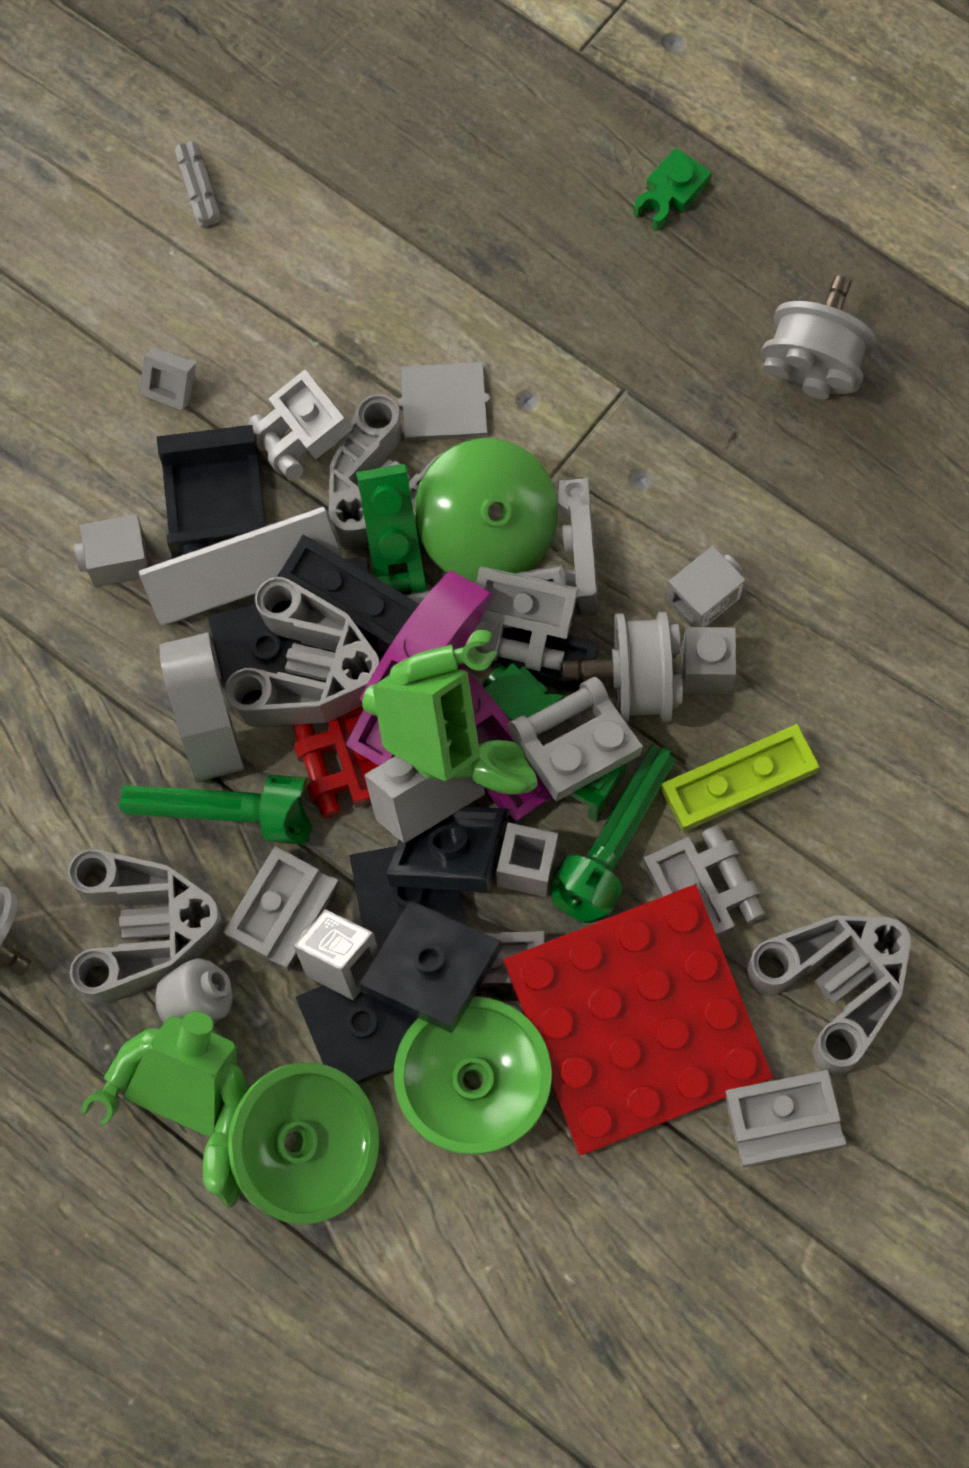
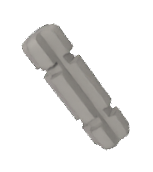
M189 141L186 144L177 145L175 153L197 225L206 228L209 225L218 224L221 219L219 208L214 197L205 163L202 159L199 144L195 141Z

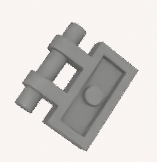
M303 370L268 398L275 407L266 417L260 414L254 415L248 421V425H253L258 449L268 453L270 465L277 473L284 474L288 480H296L302 475L303 467L299 462L300 456L308 450L316 460L354 430L306 370ZM291 428L292 432L282 439L283 433Z
M484 566L480 567L476 584L494 594L481 620L488 621L487 631L492 633V637L487 644L475 646L474 648L478 652L485 654L497 651L493 661H497L498 657L524 662L525 668L540 671L542 667L561 671L565 652L546 648L548 635L564 639L568 638L579 588ZM505 625L532 631L530 644L503 638Z
M716 825L702 833L709 848L708 850L698 854L688 836L643 857L642 863L660 897L696 884L716 936L719 938L734 930L735 925L728 913L729 910L739 907L747 923L755 922L766 914L757 899L761 894L754 880H747L736 859L740 854L733 840L727 841L720 826ZM719 867L730 888L729 890L718 894L707 872L712 868Z

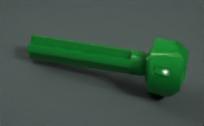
M653 744L650 745L586 858L569 854L564 856L551 880L552 904L567 916L579 922L587 923L606 916L613 911L623 893L624 887L612 872L660 790L661 784L664 783L676 762V759L670 756L671 751L667 748L662 747L659 749ZM573 894L581 899L580 903L576 899H571Z
M269 775L262 794L123 785L120 790L119 810L123 811V814L260 822L265 842L306 845L313 826L303 809L300 798L309 777Z

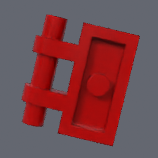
M363 706L327 722L330 730L315 734L312 724H295L292 727L297 740L293 746L297 759L300 762H304L310 783L307 785L310 800L317 802L321 817L324 819L334 817L341 812L336 798L339 793L350 790L355 808L371 803L365 774L378 767V765L346 746L364 710ZM336 750L343 771L329 775L323 755Z

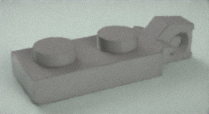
M588 478L560 480L558 507L571 520L570 525H563L565 554H574L575 569L566 570L568 586L579 588L577 600L580 614H598L600 605Z

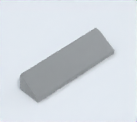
M324 506L139 570V576L159 624L167 625L254 595L264 581L277 577L303 534L343 558L337 536Z

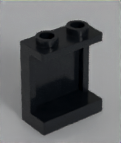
M253 425L156 436L158 455L163 469L169 534H167V545L172 559L266 527L259 454Z

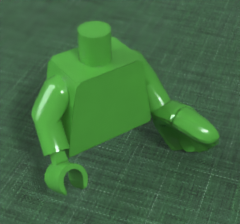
M487 630L473 632L465 647L454 649L451 644L419 652L395 664L389 676L366 689L362 699V706L366 713L378 717L382 745L389 753L410 763L424 777L448 781L450 778L472 777V780L491 791L502 794L527 793L536 789L538 784L536 774L525 759L523 748L519 744L503 740H491L478 744L468 672L459 669L458 665L465 663L474 670L488 668L493 662L497 651L485 654L478 652L474 647L487 644L492 637L491 632Z
M192 1011L186 1013L182 1019L177 1016L168 1017L160 1029L147 1028L123 1044L104 1076L107 1083L104 1088L94 1091L85 1100L82 1106V1114L85 1115L90 1110L94 1101H101L107 1107V1115L100 1125L108 1123L118 1112L120 1104L117 1095L122 1089L126 1091L124 1095L125 1100L210 1137L205 1146L203 1156V1182L206 1189L212 1194L217 1195L224 1206L232 1208L236 1205L242 1191L236 1183L230 1166L228 1154L229 1130L235 1110L249 1089L241 1067L237 1065V1047L233 1041L212 1032L213 1021L205 1013Z

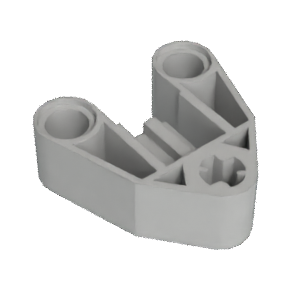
M381 394L368 396L360 402L350 422L354 430L342 438L330 463L329 518L339 545L347 549L369 547L356 472L400 465L397 461L392 462L390 459L384 465L382 464L384 459L397 447L401 440L402 432L397 404L392 398ZM378 419L390 422L386 427L380 429L368 426L371 422ZM442 453L434 457L419 475L416 473L409 481L413 512L416 493L421 479L428 467Z
M273 577L264 581L255 593V604L265 625L271 632L282 637L299 640L302 644L336 652L293 643L292 648L288 649L286 655L288 660L285 667L286 672L323 680L326 683L282 672L275 674L254 668H243L234 672L225 684L224 693L227 702L239 720L248 726L254 727L327 723L362 707V701L359 698L380 660L350 616L284 577ZM280 601L292 602L290 607L284 612H271L273 606ZM369 669V673L363 672V670ZM353 675H356V676H359V677H358V679H353L352 676H353ZM254 690L262 691L260 699L250 705L241 704L243 697L248 692Z
M208 632L159 644L160 662L166 689L195 782L245 771L238 739L221 687L220 680H223L213 637Z
M87 849L79 852L69 864V881L81 898L91 905L124 904V906L169 903V906L120 910L119 927L121 928L122 940L170 937V940L118 944V947L92 948L81 952L75 957L70 968L71 982L82 996L93 1004H107L157 985L167 973L190 960L199 958L219 939L223 932V918L212 897L168 865L97 849ZM102 868L107 870L104 881L98 886L87 887L83 885L86 874L92 869ZM197 911H204L206 917L201 919L200 927L193 928L189 921L195 920ZM99 966L109 968V976L105 983L95 988L86 986L85 981L89 971Z
M834 915L760 943L753 951L746 970L747 980L758 993L767 996L777 995L785 991L801 977H807L842 948H846L849 954L815 980V983L821 989L822 995L826 999L829 998L833 1004H836L869 977L875 984L849 1003L839 1016L824 1027L815 1040L812 1049L813 1060L821 1071L828 1070L829 1075L842 1076L850 1072L858 1063L902 996L911 946L910 933L903 923L891 917ZM878 937L880 942L887 938L893 943L894 946L890 952H888V949H885L882 954L875 949L874 945ZM767 957L775 958L782 963L785 974L779 978L767 977L761 972L758 962ZM831 1037L844 1039L851 1048V1057L846 1060L833 1058L826 1049V1040Z

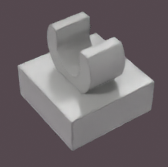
M152 347L144 355L140 395L183 411L191 402L197 361L192 358L187 360L176 356L174 351L171 350L163 351Z

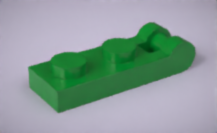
M405 464L356 472L374 577L400 593L412 591L413 594L427 591ZM407 563L408 572L389 575L388 565Z

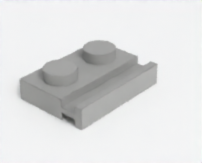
M274 846L223 931V934L229 940L268 961L274 962L289 972L298 957L294 945L299 940L304 929L312 925L327 908L340 886L339 880L321 873L319 869Z
M828 1070L725 1091L726 1104L740 1155L741 1168L843 1148L846 1145Z

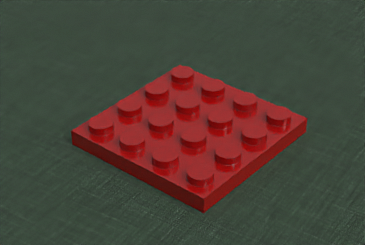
M696 884L502 959L523 1015L536 1027L547 1047L552 1070L551 1087L579 1156L726 1098V1090L760 1084L773 1079Z

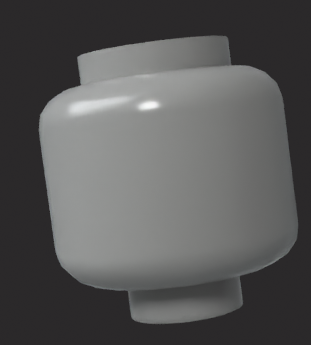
M200 958L190 960L164 975L157 984L155 995L156 1010L164 1023L168 1017L177 1016L182 1019L186 1013L199 1011L207 1014L212 1019L213 1024L225 1018L231 1010L233 1000L231 983L227 974L211 961Z

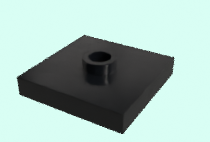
M280 601L273 606L271 612H284L290 607L292 602ZM256 604L207 616L225 684L234 672L243 668H254L275 674L282 672L324 682L323 680L285 671L288 661L286 655L288 649L292 648L293 643L313 648L317 647L302 644L299 640L282 637L271 632L265 625ZM254 690L248 692L243 697L241 704L250 705L260 699L262 691Z
M464 806L408 842L403 843L399 840L386 873L389 886L488 893L501 855L507 824L511 823L509 809Z
M396 846L349 855L362 927L373 932L379 950L410 900L466 925L459 891L389 886L386 873Z
M410 900L359 983L361 992L447 1032L453 1033L502 950L501 941Z
M322 985L295 997L323 1065L333 1067L345 1073L357 1084L394 1069L399 1045L408 1029L417 1020L415 1016L363 992H360L352 1000Z

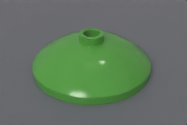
M493 438L465 441L443 452L433 461L423 475L415 498L414 517L416 530L428 556L446 573L452 570L473 582L477 581L479 568L482 566L510 573L529 571L543 558L554 538L558 522L556 491L545 468L524 448L505 440ZM494 502L498 503L502 509V515L497 521L491 520L488 516V508Z
M473 997L453 1033L418 1018L406 1032L396 1054L394 1088L399 1106L405 1118L413 1129L426 1141L452 1153L484 1155L497 1152L516 1143L537 1123L550 1095L551 1061L542 1036L530 1020L510 1005L491 998ZM476 1073L483 1078V1084L479 1089L469 1090L464 1086L463 1081L468 1074Z
M305 1062L293 1063L268 1072L258 1079L244 1094L231 1121L228 1154L237 1185L248 1201L258 1210L283 1222L313 1224L328 1220L342 1213L363 1193L377 1163L379 1130L375 1112L369 1099L353 1079L327 1065ZM293 1132L296 1137V1144L289 1151L285 1146V1138L288 1133Z

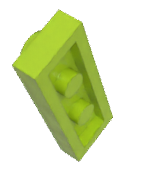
M795 724L661 784V791L682 833L817 774L820 766L798 724Z

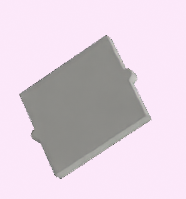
M483 362L401 366L402 398L398 399V408L403 410L404 441L487 437L486 406L490 403V396L485 393Z

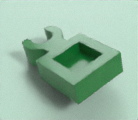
M675 147L647 178L646 188L650 191L644 192L637 197L634 203L633 215L638 218L646 209L656 210L658 213L653 218L652 229L655 231L660 230L667 223L669 209L673 206L683 213L711 182L712 172Z

